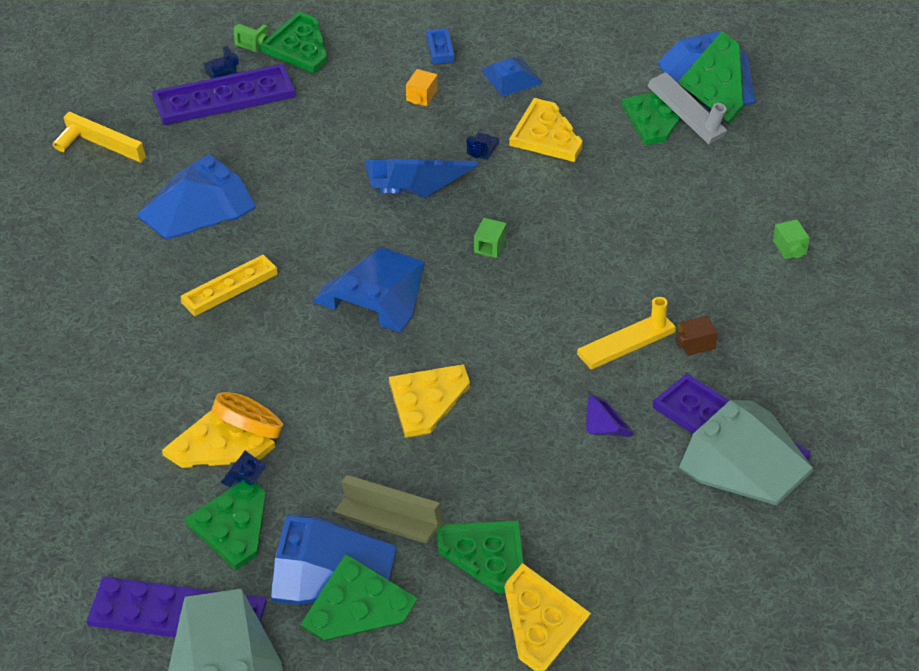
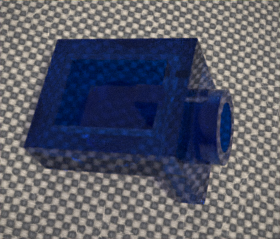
M228 46L223 47L224 57L203 63L204 69L211 79L237 73L238 57L235 52H231Z
M479 132L475 137L469 135L466 139L467 154L474 158L488 160L498 146L499 138Z
M245 450L222 479L221 483L231 487L235 481L240 483L243 480L252 486L266 466Z

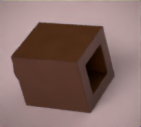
M708 316L679 322L676 343L679 348L684 349L687 356L716 349L717 331Z

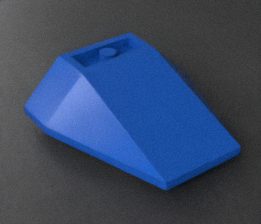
M287 515L275 557L271 601L298 605L314 603L345 554L390 581L397 546L320 516Z

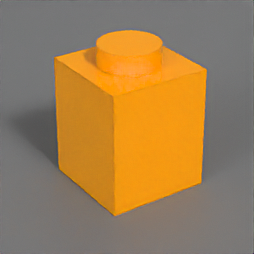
M416 69L406 84V101L427 106L438 91L437 74Z

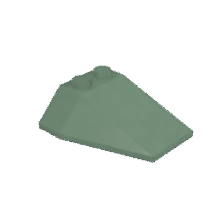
M730 400L694 432L679 466L683 472L698 483L773 505H778L814 471L811 464L773 414L754 401Z
M242 588L184 598L168 671H283L282 662Z

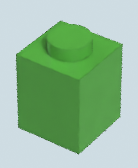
M483 218L474 235V253L497 258L506 241L507 223Z
M798 219L775 224L773 242L784 259L800 258L808 253L809 236Z

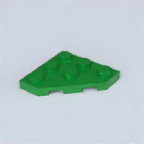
M300 11L260 44L261 52L313 74L327 63V55L324 50L317 18Z
M722 31L678 81V84L710 110L715 103L725 105L726 112L723 120L731 123L745 107L742 87L741 47L739 43Z
M654 92L621 99L623 109L645 146L667 141L671 132L682 120Z
M247 477L184 518L185 524L233 569L238 570L258 556L266 492L250 477Z
M519 521L441 525L436 532L438 554L498 594L505 593L504 587L506 582L523 563Z
M345 554L300 624V628L322 641H328L403 624L418 598Z

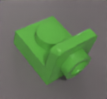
M237 24L233 28L235 45L254 52H258L260 44L269 37L268 26L264 24L257 30L241 24Z

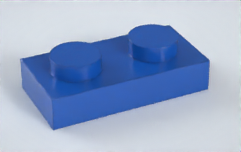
M448 28L426 30V39L432 64L455 62Z

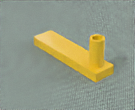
M68 112L63 117L67 128L53 142L55 149L64 152L80 136L140 163L147 158L142 142L72 112Z
M663 297L654 298L652 300L651 317L578 348L577 355L592 370L675 333V325L666 317L667 300Z

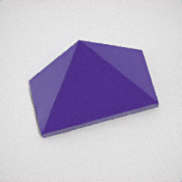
M591 394L588 398L586 430L589 434L625 437L634 435V432L607 400Z

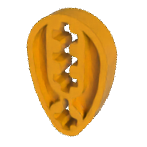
M221 392L215 397L212 412L221 420L264 437L275 439L280 436L283 423L274 413L260 403L244 395L232 392Z

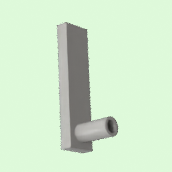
M666 72L649 81L648 87L708 145L726 135L727 130L721 125L726 112L725 105L715 103L711 112H707Z

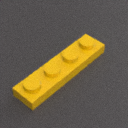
M261 255L181 295V303L194 316H197L276 276L277 267L268 258Z

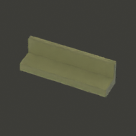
M346 475L341 481L345 498L335 509V514L347 520L425 544L430 542L444 523L439 502Z

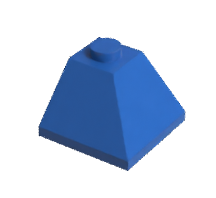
M522 57L503 60L482 69L483 74L502 96L542 84V81Z

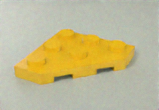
M534 98L509 138V146L575 162L582 150L583 141L579 136L575 135L573 127L566 117H562L556 103Z
M464 364L389 377L390 388L405 438L431 433L443 416L445 417L455 406L456 401L461 395L467 392L470 388V381Z
M211 410L162 449L163 456L181 468L208 464L209 466L229 465L230 462L246 461V463H256L275 448V442L268 437L233 426L218 418Z
M522 563L508 579L504 587L518 658L534 671H547L585 624L591 613Z

